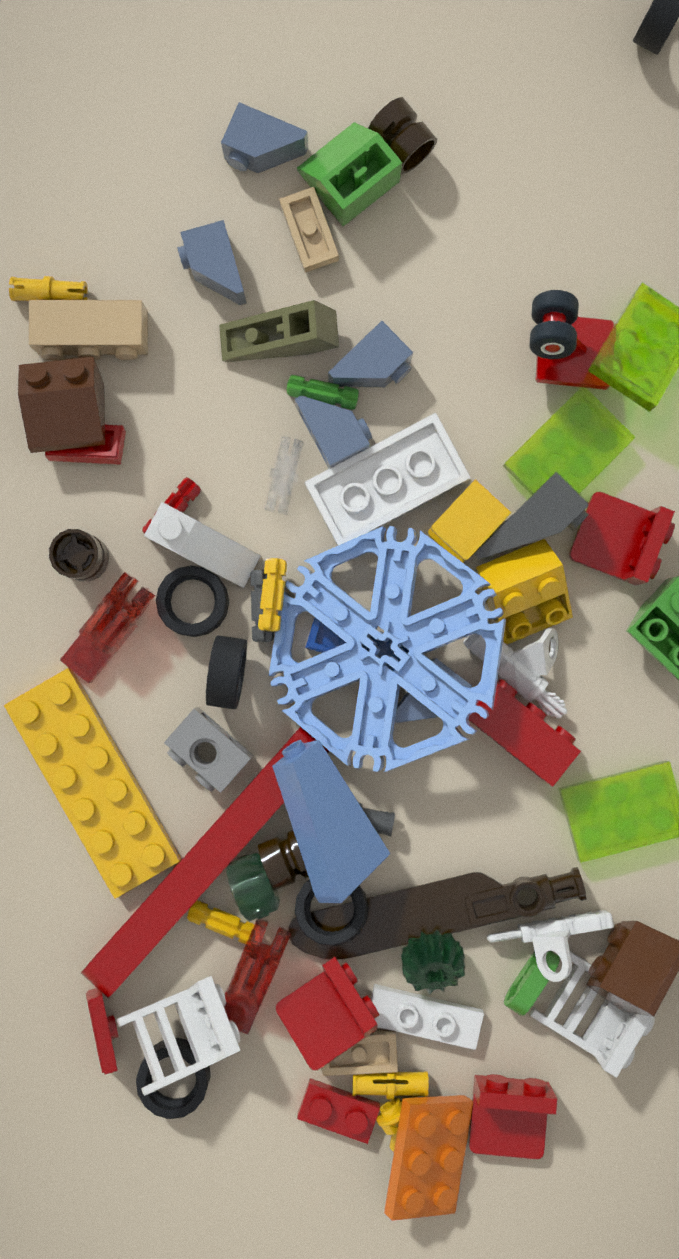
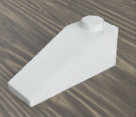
M161 502L144 534L148 539L242 588L245 587L251 572L261 555Z

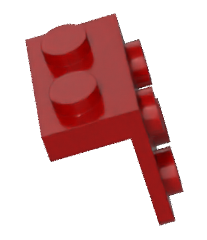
M595 492L589 500V506L586 508V512L589 515L580 524L569 552L570 559L633 585L648 583L649 579L653 580L661 566L662 559L658 558L662 544L666 545L669 542L675 529V523L671 522L675 511L663 506L650 511L606 493Z
M336 957L322 965V973L280 1000L275 1007L278 1016L309 1068L313 1071H318L375 1032L378 1026L375 1018L379 1016V1013L368 995L361 999L353 986L358 983L354 972L347 962L340 965Z
M497 1074L487 1076L475 1075L469 1131L470 1150L475 1154L527 1159L542 1158L545 1150L547 1115H556L557 1097L550 1083L537 1078L515 1079Z

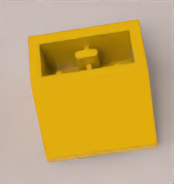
M545 539L476 567L477 574L491 584L481 590L493 589L496 592V596L486 600L489 610L503 609L504 614L500 618L495 619L494 622L498 623L506 619L503 642L506 645L573 618L563 564Z

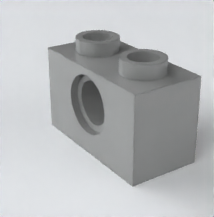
M199 707L194 708L164 742L170 748L167 752L168 755L182 767L186 764L191 766L198 773L195 776L197 781L211 792L217 789L221 793L254 756ZM209 742L214 745L217 752L214 761L206 762L199 757L198 747L200 743Z

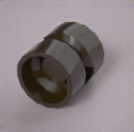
M399 97L389 102L376 114L368 129L379 133L402 162L401 173L404 174L417 167L431 153L437 143V138L423 121L416 123L417 113L403 97Z
M67 529L60 532L52 540L49 547V560L52 567L63 576L78 581H92L99 578L106 571L109 563V553L106 545L99 538L80 529Z
M293 830L287 833L285 840L277 836L258 844L263 867L275 890L295 883L296 875L301 874L304 878L309 877Z

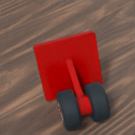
M548 290L538 294L532 302L531 314L533 321L538 325L531 330L529 343L530 350L537 356L535 381L537 383L602 390L609 389L612 373L614 322L605 319L578 317L579 302L576 296L570 292Z

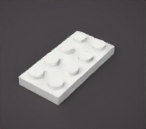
M434 413L304 483L338 546L388 524L469 481L471 477L439 417Z

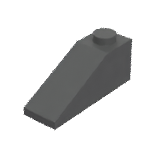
M556 471L476 550L474 555L478 559H482L561 533L567 526L573 531L589 515L585 511L589 506V502Z

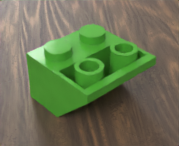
M354 122L299 165L297 171L310 187L315 188L317 196L342 227H344L400 182L402 162L379 133Z
M679 576L666 579L641 605L626 632L678 681Z

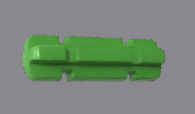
M290 375L286 389L287 394L291 397L306 396L334 406L338 403L341 404V408L350 410L356 408L359 398V390L356 388L345 386L344 389H341L338 384L311 378L310 381H305V377Z

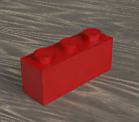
M500 678L497 682L493 710L480 700L477 706L485 708L490 716L484 719L475 712L469 716L468 720L544 782L553 787L581 752L573 745L576 738L559 725L555 730L543 721L547 715L531 702L524 706L514 698L518 692Z

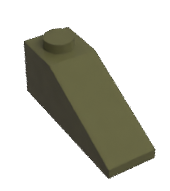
M315 300L219 325L222 361L224 362L308 355L339 347L336 310Z

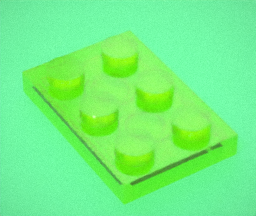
M642 282L633 293L588 371L648 412H651L658 405L679 368V307Z
M581 387L502 466L531 495L556 471L575 490L581 493L636 437L587 388Z
M665 760L558 788L576 857L580 863L679 837V793L670 761Z

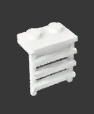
M570 951L571 961L574 963L570 975L564 980L546 1012L543 1014L533 1008L530 1016L594 1055L603 1070L617 1078L620 1071L626 1069L631 1064L635 1055L634 1048L641 1037L646 1036L651 1031L655 1017L623 1012L605 999L586 1032L580 1037L574 1031L597 995L595 991L587 986L564 1025L562 1026L554 1021L584 971L589 972L592 965Z
M212 976L196 982L187 990L117 1019L119 1027L131 1022L133 1023L154 1083L141 1088L144 1096L241 1051L238 1045L240 1043L238 1028L232 1020H228L223 1007L226 1005L224 992L219 984H214ZM175 1004L196 1060L195 1064L188 1067L184 1064L164 1008ZM154 1013L175 1073L167 1077L163 1075L143 1017Z

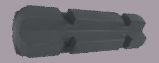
M264 569L252 571L250 574L251 586H254V591H251L252 621H255V626H252V639L255 642H270L274 639V632L262 631L258 628L259 614H263V610L260 609L263 579H267Z

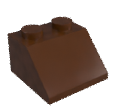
M94 356L19 365L18 398L30 453L105 445V388Z
M622 921L616 924L607 937L609 945L604 954L598 956L590 966L589 975L591 977L586 986L623 1012L654 1017L679 972V940L639 921Z

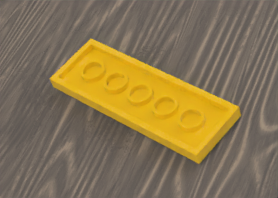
M72 668L61 671L3 705L114 899L181 860L179 853Z

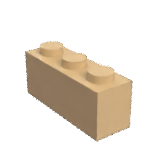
M29 300L28 345L38 355H41V358L46 360H62L64 355H78V358L94 356L95 360L100 359V355H115V358L120 360H135L137 355H148V311L142 300Z

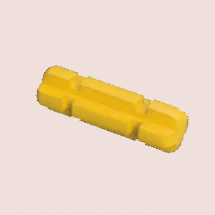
M269 558L265 561L264 574L267 575V579H263L260 609L263 610V614H259L258 628L262 631L277 632L280 630L281 616H278V611H282L285 581L282 580V576H286L287 562L283 559Z
M196 900L187 914L188 921L197 925L204 923L206 924L205 928L231 939L235 936L239 938L238 942L247 946L254 944L259 933L258 925L248 921L242 923L240 922L241 918L215 907L211 910L208 908V904Z

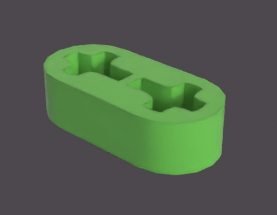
M535 951L510 986L504 999V1005L520 1016L525 1015L530 1010L549 982L541 974L537 966ZM548 951L546 963L555 972L560 957L553 951Z

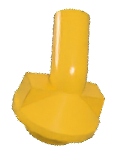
M399 1098L389 1100L380 1107L381 1113L376 1119L386 1135H392L389 1147L393 1152L402 1101Z

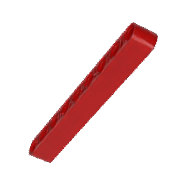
M302 727L292 735L81 971V974L107 998L120 987L284 803L272 766L284 757L282 751L293 742L301 740L303 743L317 741Z

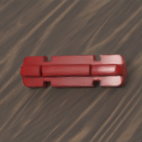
M188 477L184 478L177 486L178 491L176 494L172 492L164 502L182 513L189 507L187 503L190 500L194 501L201 492L200 486ZM151 519L142 528L144 534L152 521Z

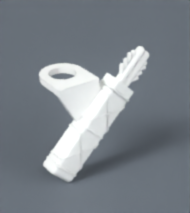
M547 628L538 641L515 652L503 642L499 677L511 685L528 702L536 699L539 708H542L543 712H546L547 715L560 719L563 715L567 714L564 700H560L556 693L545 690L549 682L541 676L547 675L556 661L558 653L557 631L554 628ZM479 634L467 636L463 641L464 645L484 662L486 648L484 638ZM551 641V648L549 653V643Z
M606 910L590 911L584 914H572L566 917H554L530 923L525 922L524 924H518L517 930L489 934L487 940L490 943L520 938L523 943L533 942L536 962L541 974L550 981L559 982L566 979L572 970L568 945L570 935L614 928L612 914ZM548 951L556 952L561 958L562 969L559 973L553 972L546 963Z

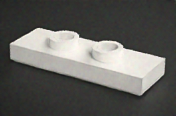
M374 984L371 1001L379 1013V1016L375 1018L378 1024L377 1027L476 1050L484 1016L483 1009Z

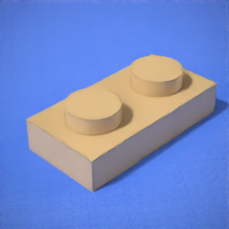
M311 187L280 198V206L304 273L339 261V254L315 188Z
M388 1029L376 1030L322 1068V1076L398 1072L396 1032Z

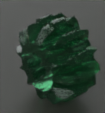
M257 852L241 856L227 866L226 874L231 894L235 899L240 914L249 922L255 919L260 920L278 910L280 903L278 891L272 887L260 855Z
M438 929L428 935L422 931L420 938H409L408 945L402 948L401 955L402 971L406 982L412 984L415 991L426 989L429 995L434 990L440 989L445 993L447 986H458V978L465 976L466 966L463 947L459 941L453 938L451 933L441 935Z

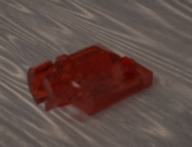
M127 572L121 575L111 591L97 605L92 615L79 629L80 635L60 659L62 663L87 683L94 681L136 629L137 625L135 623L156 596L149 588L142 586L131 600V604L127 597L139 580Z
M262 919L255 921L224 993L226 1005L223 1007L228 1020H232L236 1024L238 1031L247 1035L250 1032L260 1006H262L291 935L289 931L279 926L270 945L263 943L262 939L269 921Z

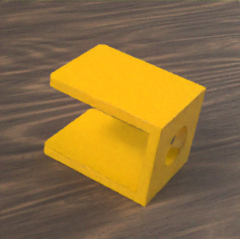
M475 479L428 530V535L437 544L464 563L512 512Z

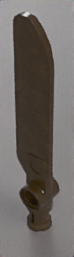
M578 867L571 868L569 873L548 877L547 874L535 877H519L507 884H501L482 872H471L367 898L369 905L367 922L361 933L348 943L337 946L318 944L306 937L298 926L296 917L292 919L288 932L291 943L304 953L322 959L336 957V959L342 960L510 919L534 917L542 911L556 908V903L576 898L584 901L587 900ZM524 888L534 889L536 891L535 901L530 905L519 904L517 902V895L520 890ZM349 902L312 911V920L324 931L335 932L342 930L350 923L353 917L354 904Z

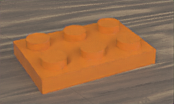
M456 1095L402 1099L384 1213L392 1221L455 1214L473 1101L467 1096Z

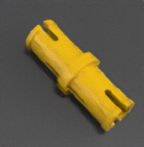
M11 276L9 280V285H14V288H9L11 301L88 300L87 297H84V294H88L86 281H58L53 276H44L43 279Z
M428 1071L353 1074V1096L386 1095L387 1100H394V1096L428 1097Z

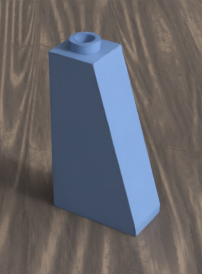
M298 740L282 751L284 757L272 767L316 899L319 903H342L390 855V852L321 742L317 740L303 743L301 740Z

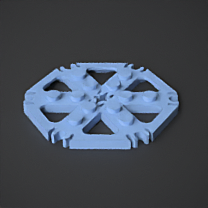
M382 526L304 560L314 568L315 572L313 573L303 566L297 568L304 575L305 581L299 587L292 582H286L287 589L295 593L296 596L292 598L284 591L282 611H278V616H281L280 630L275 632L269 676L273 677L278 673L284 672V677L278 676L270 683L273 687L281 686L282 684L288 687L287 695L278 699V704L289 705L295 702L293 706L282 711L312 737L319 740L324 747L347 766H351V757L353 751H355L353 766L358 769L362 768L363 759L366 755L373 757V771L375 772L381 771L384 767L383 756L385 755L386 768L384 772H388L470 740L464 737L457 727L461 726L462 730L466 733L475 735L477 730L469 724V716L475 712L484 719L490 716L485 708L477 706L478 701L486 703L492 710L494 708L506 619L490 624L489 620L500 618L504 612L502 608L487 611L485 609V602L487 599L496 596V592L493 589H487L478 595L477 592L491 584L422 531H420L417 545L414 546L417 542V533L413 528L408 529V536L405 541L397 542V529L394 526H389L386 533L387 541L384 542L386 528ZM365 553H375L378 556L370 611L338 587L332 580V571L336 566ZM427 559L434 560L461 581L463 591L460 596L410 616L417 568L422 561ZM302 612L312 614L346 642L300 663L296 662L291 655L296 619ZM378 626L384 630V633L377 630ZM479 634L484 638L486 648L481 681L475 687L467 688L424 655L469 635ZM372 636L376 640L384 642L391 639L393 643L390 648L401 660L398 661L396 658L383 655L380 658L378 656L380 649L376 646L377 643L370 637ZM403 645L409 652L406 653L400 646ZM363 646H367L370 651L366 650ZM388 663L395 670H391L388 666H386V664ZM360 680L352 735L348 738H342L313 714L312 704L316 698ZM400 686L443 721V729L438 735L405 748L398 746L393 739Z

